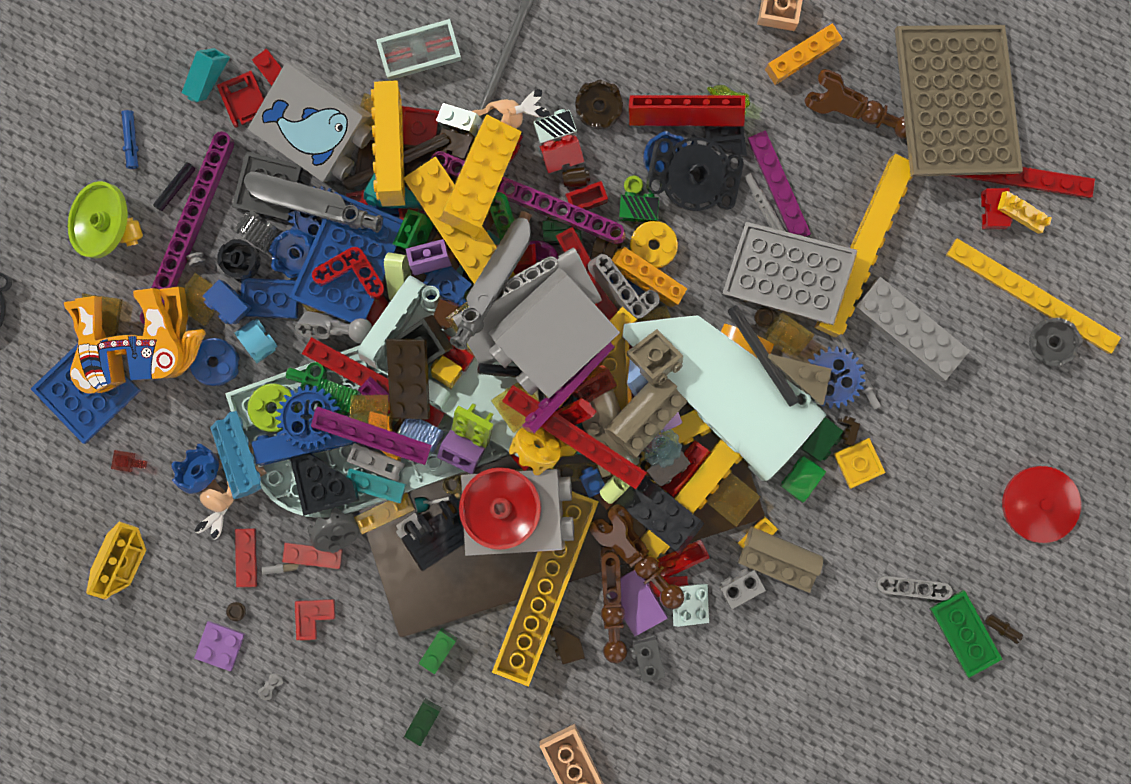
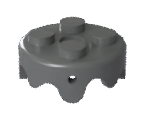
M1048 318L1040 321L1033 328L1029 337V346L1033 356L1040 362L1052 366H1062L1073 360L1083 342L1076 326L1062 318ZM1052 336H1056L1059 339V343L1055 347L1049 344V339Z
M338 508L331 510L329 519L324 520L319 517L316 519L314 526L308 525L307 527L313 547L323 552L335 553L350 545L359 534V527L353 514H344Z

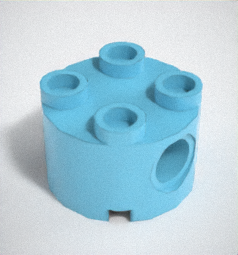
M258 319L250 321L234 332L256 363H259L276 351L275 348L278 347L269 334L265 336L266 330Z

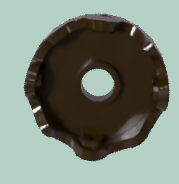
M597 80L582 85L576 97L575 108L578 118L587 127L598 130L606 129L615 124L622 113L623 101L620 90L615 84L604 80ZM601 101L604 104V108L596 110L593 106L594 103Z

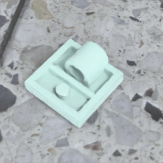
M708 584L678 586L684 593V602L681 607L673 610V626L709 623Z

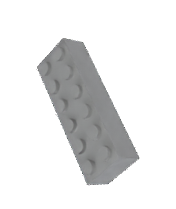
M881 277L877 278L854 305V311L939 382L947 380L970 352L969 349Z

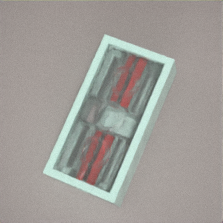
M450 19L376 40L388 80L461 60Z

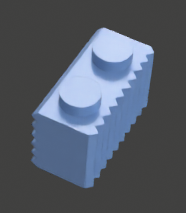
M405 419L397 433L432 445L430 451L434 453L445 432L422 419Z

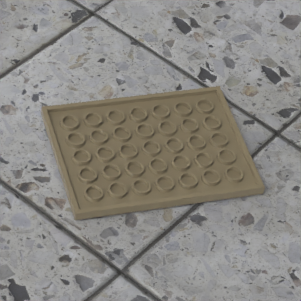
M1005 25L897 26L895 28V38L911 177L1019 174L1023 172Z

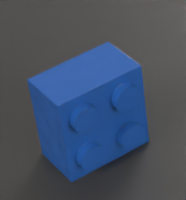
M218 280L203 295L206 299L204 303L211 310H217L220 313L218 317L225 324H237L253 309L223 280Z

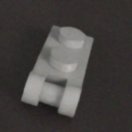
M355 443L347 458L349 463L397 482L400 478L398 476L400 470L405 466V463ZM389 464L394 465L391 473L386 471Z

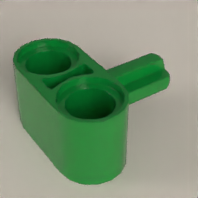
M313 362L308 365L305 372L288 368L285 377L301 383L300 387L304 391L306 385L319 388L321 379H326L328 372L323 365ZM318 367L321 368L320 375L314 377V369Z

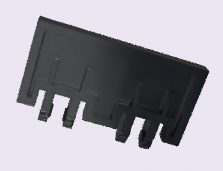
M453 494L449 496V500L455 508L456 514L452 513L445 501L439 502V506L447 520L442 513L429 521L422 514L417 516L419 524L425 531L423 535H421L414 522L409 521L406 523L415 540H413L410 533L402 537L401 540L421 571L426 570L465 544L464 527L459 513L460 501Z

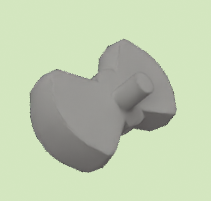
M277 673L270 674L264 687L258 690L259 697L263 700L272 699L273 689L283 684V678Z

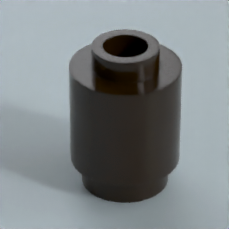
M584 167L566 169V172H562L564 187L587 186V182L590 181L589 170H585Z

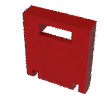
M249 71L217 85L233 126L235 128L239 127L238 119L242 125L251 122L264 101L254 73ZM245 81L248 85L233 93L229 89V87Z

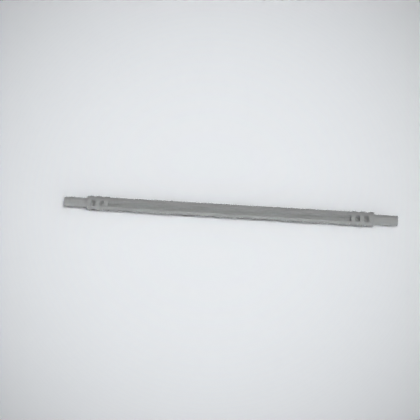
M751 173L746 175L744 178L753 192L752 196L770 228L785 231L763 190L759 189ZM844 335L831 336L840 352L844 348H846L847 355L853 352ZM866 374L860 375V378L866 380L859 384L864 387L861 391L863 394H866L875 410L881 405L872 391L873 387Z

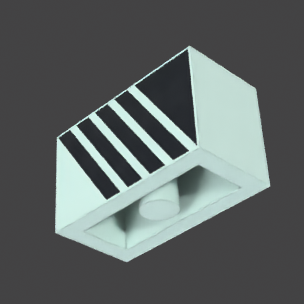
M445 103L442 104L436 119L447 130L453 128L463 135L469 133L475 137L478 132V125H481L483 122L477 113Z
M565 109L554 112L552 116L538 117L533 122L540 146L547 141L560 140L565 135L577 136V130L570 110L565 111Z

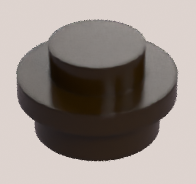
M760 308L754 315L756 324L761 327L769 326L774 319L772 311L768 308Z
M240 602L229 604L226 609L227 617L232 621L242 620L246 615L245 606Z

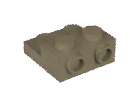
M658 329L627 351V356L640 369L642 376L652 386L656 383L661 385L666 381L667 375L670 372L676 373L683 366V355Z

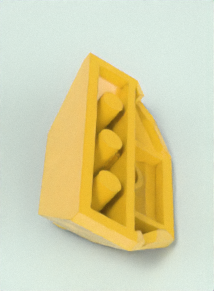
M119 521L107 533L90 569L86 591L88 595L106 600L111 595L131 585L146 552V547L138 527Z

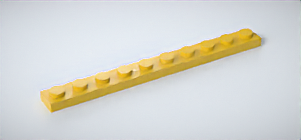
M958 238L955 239L946 254L947 257L1048 318H1062L1072 322L1083 339L1108 354H1112L1121 339L1117 334Z

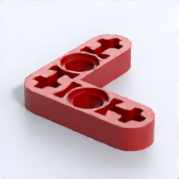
M358 247L347 249L316 267L312 272L313 281L317 285L323 286L353 270L371 298H380L384 293L383 283L363 251ZM352 252H354L355 254L359 253V260L356 261L355 259H351L350 261H348L350 265L347 266L346 261L343 259V257L346 256V259L348 260L352 257ZM334 262H342L344 265L343 269L335 271L332 268ZM329 266L333 275L330 276L327 273L324 275V280L316 279L318 277L317 273L321 272L323 274L327 272L326 267ZM368 268L371 274L369 277L363 278L359 274L360 270ZM372 280L376 287L380 286L379 293H371L372 286L370 283L367 285L365 283Z

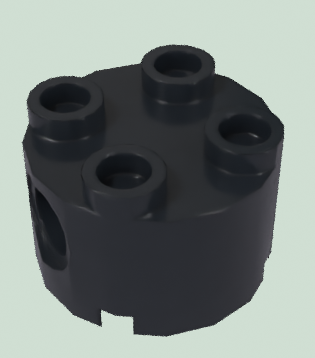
M232 239L220 247L217 254V262L226 275L237 280L253 278L258 272L261 265V257L259 251L248 242L241 239Z

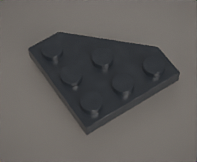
M307 453L290 458L303 516L360 501L356 482L313 454Z

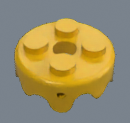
M649 221L641 224L634 231L630 240V250L657 269L666 267L674 259L678 249L675 232L667 224L660 221ZM657 240L659 248L652 250L649 247V242Z
M522 427L514 436L509 453H517L520 465L533 468L534 475H540L546 469L554 468L560 459L561 447L556 438L541 427L535 433L527 432Z

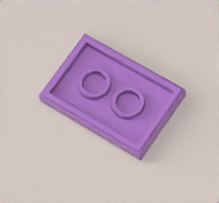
M632 570L620 578L621 604L625 609L624 620L633 635L637 636L668 619V615L650 585L643 583L646 579L639 577L635 570ZM609 592L611 598H615L617 593Z

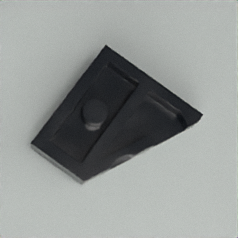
M704 126L706 139L715 142L724 151L741 157L747 156L744 126Z

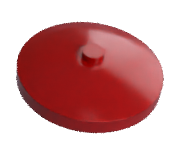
M1033 466L1020 471L1009 481L1004 490L1002 508L1008 525L1020 537L1032 542L1049 543L1065 537L1075 527L1081 512V498L1075 483L1064 472L1048 466Z
M509 468L487 469L473 477L464 488L459 504L460 519L468 535L480 545L497 550L513 548L526 541L537 528L541 516L540 496L534 484L522 473Z

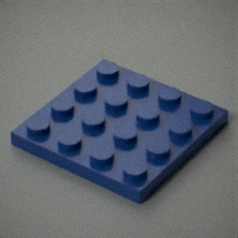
M76 344L31 390L83 444H86L141 390L125 374L126 382L108 392L84 393L73 384L70 376L71 365L78 344Z

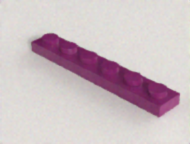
M766 130L748 137L747 140L787 231L804 237L811 235Z
M611 342L550 398H545L539 403V408L535 412L530 413L525 419L526 422L522 425L527 432L535 433L614 348Z
M320 407L315 409L311 424L313 428L423 465L427 462L432 446Z

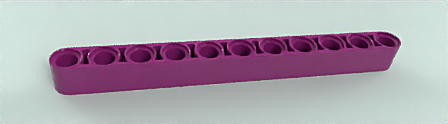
M220 131L213 136L151 288L177 287L188 260L187 256L191 253L234 148V140L226 132ZM227 138V143L224 146H220L221 140ZM220 156V161L213 163L214 157ZM209 173H213V178L210 181H206V176ZM206 191L205 197L199 199V193ZM198 208V214L192 216V210ZM190 225V226H191V231H190V233L185 234V233H184L185 228ZM180 243H183V250L178 252L177 246ZM172 261H176V263H177L176 267L171 270V269H170V264H171V262H172ZM168 278L169 285L163 287V281ZM142 310L140 321L145 325V317Z
M440 151L432 155L431 159L434 157L438 161L445 159V163L442 166L449 177L458 178L460 172L455 173V169L458 166L463 167L464 160ZM502 177L496 192L504 193L508 201L613 244H620L624 241L625 231L619 223ZM509 187H515L513 193L506 194V190ZM526 194H532V198L529 201H523V198ZM549 201L550 205L547 208H541L542 202ZM560 209H568L565 215H558ZM579 215L585 216V220L582 223L576 222V218ZM596 223H603V227L600 230L593 229ZM620 230V236L616 238L611 236L612 231Z

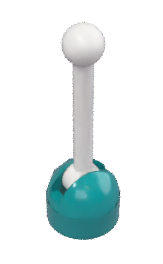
M456 493V494H455L456 498H457L458 500H460V499H461V494H460V493ZM424 497L414 498L417 513L427 511L429 505L439 503L442 500L450 501L449 497L428 501Z

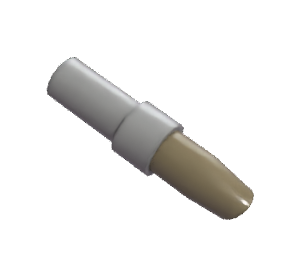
M276 564L275 566L262 567V574H281L294 571L298 568L299 564Z

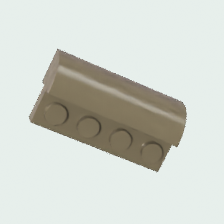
M668 378L661 385L656 383L652 386L648 382L604 431L617 444H621L633 458H637L687 403V400L676 389L677 386Z
M611 389L585 399L597 411L592 418L582 422L585 432L633 464L638 465L640 463L639 457L633 458L621 444H617L604 431L621 412L614 390ZM598 465L602 477L611 475V473Z
M750 527L738 563L810 593L816 577L821 573L823 557L760 529Z

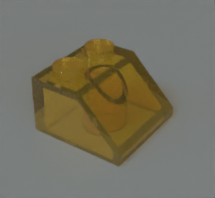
M784 313L776 316L764 334L767 337V341L773 343L774 346L779 345L782 347V352L789 357H792V355L798 356L815 335Z

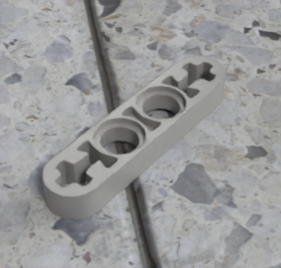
M886 575L880 576L876 580V588L885 594L935 600H947L952 596L951 586L943 582ZM886 579L888 583L895 584V591H893L894 587L889 586L884 590V587L880 585L881 582H884ZM903 581L909 584V589L906 592H902L899 589V585ZM925 583L928 586V592L920 594L918 588L921 584ZM942 586L947 590V593H943V596L938 592H933V588L942 589Z

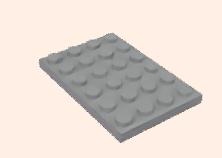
M746 222L722 294L834 326L858 251Z

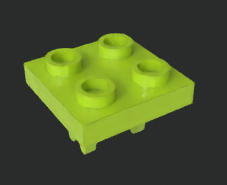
M472 403L468 410L458 405L454 411L452 430L458 436L466 437L475 445L486 448L491 439L494 425L491 421L494 414L490 412L486 419H483L474 414L476 404Z

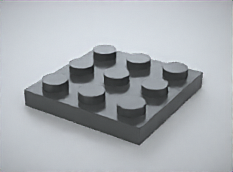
M246 152L232 207L248 212L252 210L257 214L289 221L290 215L288 213L292 211L291 209L260 201L246 188L244 178L249 172H258L299 183L303 168L295 163Z

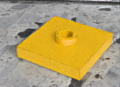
M870 438L834 453V457L849 489L885 473Z

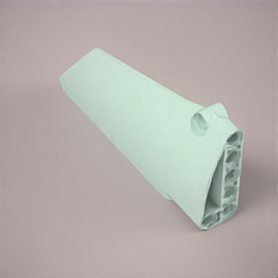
M410 275L358 349L360 360L388 376L386 340L394 339L423 318L434 315L439 299H443L440 296L439 290L434 286H427ZM429 295H433L436 297L433 300L427 299ZM455 324L454 328L442 330L453 337L457 333L458 327ZM475 358L467 371H462L461 377L453 388L450 389L432 377L431 366L433 362L428 365L430 405L454 418V411L458 405L468 410L472 403L476 404L474 414L483 419H486L490 412L493 413L491 423L494 425L490 441L509 451L512 440L526 422V417L504 404L502 400L512 385L531 396L516 378L479 374L477 372L479 363ZM498 361L492 363L495 365H501ZM513 362L508 365L518 367ZM538 390L531 396L539 401Z
M698 315L624 324L622 337L632 347L658 329L683 355L682 368L676 373L670 372L667 378L677 386L676 389L698 412V416L734 452L739 453L750 464L748 467L761 481L769 480L799 449L826 416V413L811 399L809 394H806L786 379L796 396L799 394L803 397L801 405L797 403L790 407L759 359Z

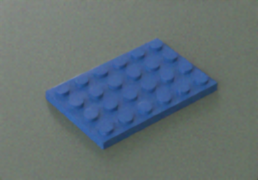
M339 194L346 206L354 205L357 209L367 211L370 215H381L383 217L382 228L376 233L373 229L366 227L363 229H352L346 224L323 219L289 298L351 323L355 319H367L375 299L367 294L353 270L323 286L317 285L313 281V270L347 249L358 247L363 251L382 282L385 277V256L388 252L395 253L397 247L393 245V241L403 220ZM356 214L352 215L350 220L355 218ZM352 252V257L347 260L346 256L343 257V259L346 261L347 266H349L350 264L348 261H350L351 259H355L356 261L359 260L358 256L360 254H355L354 252ZM336 261L332 265L335 271H341L344 267L340 261ZM329 266L326 267L327 272L323 274L321 272H318V277L316 279L320 278L321 280H324V275L327 273H329L330 276H332L333 274L331 273ZM362 268L359 274L361 277L367 278L370 276L371 271L368 268ZM372 280L366 282L365 285L370 283V285L372 286V290L370 292H375L377 294L380 286L376 287Z

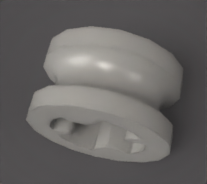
M204 252L188 255L187 259L190 260L189 266L193 267L206 263V259H203Z

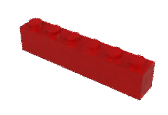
M630 95L629 126H744L745 95Z

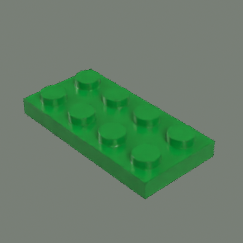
M964 590L929 608L966 677L970 678L1003 660Z

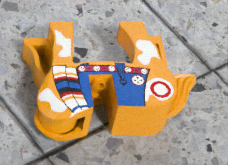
M150 288L133 291L134 298L140 304L145 317L143 336L122 335L107 338L102 328V297L76 298L75 301L64 302L65 309L73 319L74 330L79 339L70 369L73 384L84 393H104L125 383L122 355H127L130 380L175 378L182 375L196 359L201 342L206 335V331L203 329L186 331L189 316L185 288Z

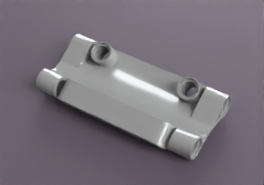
M574 248L559 255L558 259L555 257L545 258L507 280L483 320V329L470 337L467 342L478 363L492 364L497 361L489 352V349L496 344L489 332L559 267L568 274L594 304L602 301L580 256ZM462 312L452 317L457 327L462 320Z

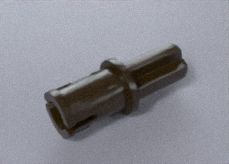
M993 614L986 617L985 623L998 631L1000 636L1004 635L1015 644L1019 643L1017 639L1022 640L1023 634L1011 627L1010 623L1003 622Z

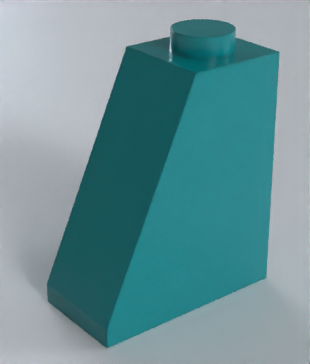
M215 48L196 51L181 93L188 96L187 98L193 102L206 100L229 61L230 56Z

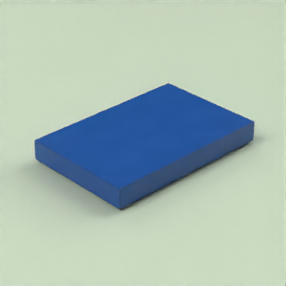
M257 278L241 280V297L253 308L245 317L298 319L299 302L289 298L296 280Z

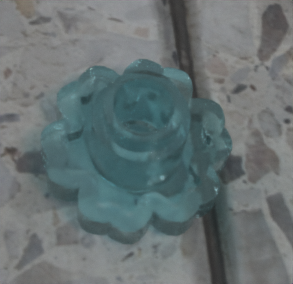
M662 429L643 450L645 452V460L652 466L657 464L661 468L672 466L674 459L680 458L682 445L678 442V434L674 433L672 429L666 431Z

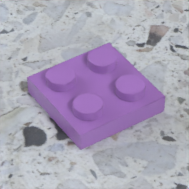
M208 621L194 659L232 671L245 633Z

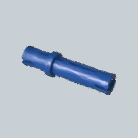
M124 110L121 112L126 168L137 169L139 168L137 159L139 148L136 146L134 112Z

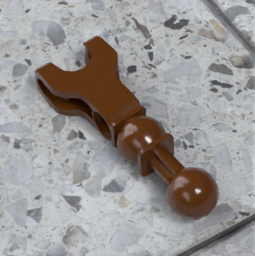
M827 69L821 70L818 75V81L828 91L822 94L810 92L804 100L808 108L821 114L837 111L858 120L861 117L862 121L866 124H876V128H879L881 123L894 128L896 136L900 139L907 140L904 116L898 118L887 113V105L883 107L878 101H868V97L846 87L840 74Z
M616 504L608 512V517L613 526L603 519H597L590 524L591 534L601 545L612 547L630 567L634 565L636 574L646 579L643 582L644 584L652 581L661 592L660 601L664 607L671 610L681 607L684 602L682 589L677 585H669L660 575L664 567L661 566L659 568L656 558L647 554L649 550L633 530L632 516L622 505Z
M602 546L600 549L604 606L601 610V618L604 621V629H608L609 641L603 648V654L607 661L618 664L626 658L628 652L627 646L620 640V628H624L623 620L625 618V609L621 604L620 560L618 553L612 547ZM615 592L617 596L615 598H608L607 594Z

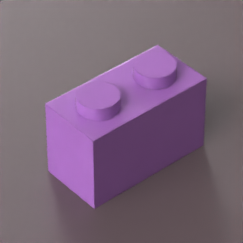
M444 239L406 249L409 266L414 276L452 266Z
M450 430L440 445L437 458L473 474L482 459L485 448L475 445L470 439L460 437Z

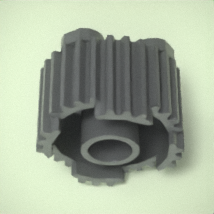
M254 211L246 212L233 231L238 234L240 231L243 232V238L256 247L259 244L262 245L261 250L266 253L273 240L279 235L277 233L279 229L268 221L266 224L261 222L263 218Z

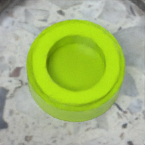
M629 176L625 180L624 190L626 192H633L637 195L642 191L643 182L638 176Z

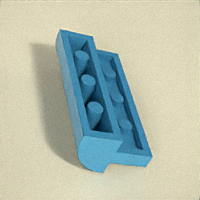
M237 411L229 412L223 420L215 421L210 427L233 500L248 496L261 489V477L259 472L256 471L254 455L250 453L248 447L249 440L244 434L243 422L241 417L238 416Z

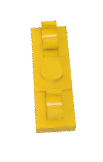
M1008 191L1002 192L998 210L1037 234L1043 233L1044 227L1050 225L1052 217H1047L1044 212L1039 211L1026 201L1018 198V196Z
M407 492L404 493L401 503L389 500L354 518L361 533L364 534L414 511L415 508Z

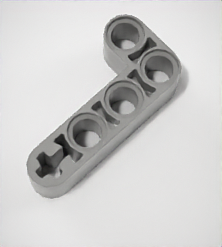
M601 254L588 263L589 272L617 307L618 311L623 306L638 320L658 305L659 295L657 292L648 290L637 295L607 255Z

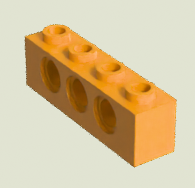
M832 23L769 62L765 71L774 85H777L836 48L843 38Z
M626 247L617 250L612 258L613 263L626 279L644 291L653 290L657 292L659 300L669 307L679 305L687 290L686 287Z

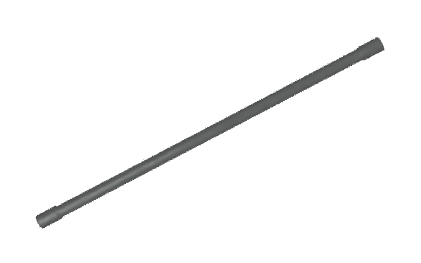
M522 0L478 110L486 108L492 102L534 0ZM483 114V115H481V116H479V117H480L482 120H484L486 114ZM462 166L456 167L455 173H459ZM450 177L455 184L457 179ZM435 225L431 230V233L426 241V244L430 243L438 233V230L435 227Z

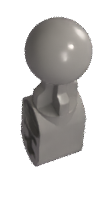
M307 311L296 324L295 330L303 337L327 339L329 336L347 334L354 342L362 343L373 326L368 320L362 318L355 319L350 324H346L336 320L329 314Z

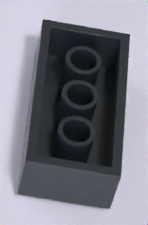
M644 476L636 490L629 486L616 502L622 505L631 516L679 554L683 552L704 525L698 517L646 476Z

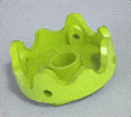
M272 383L263 385L255 390L249 399L247 408L251 422L260 430L268 433L282 431L283 428H277L281 421L275 419V417L281 416V413L277 411L269 413L267 407L270 403H276L277 409H282L283 406L279 402H286L287 400L284 395L291 397V391L282 385ZM297 404L294 407L295 413H299Z

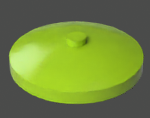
M97 181L84 187L76 196L69 212L68 236L71 245L80 255L95 259L102 258L110 254L121 241L127 225L128 209L125 197L118 187L107 182Z

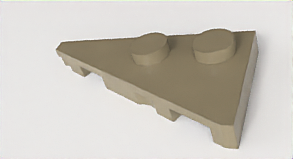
M768 354L771 362L780 368L791 381L799 385L802 391L809 394L817 404H824L832 369Z

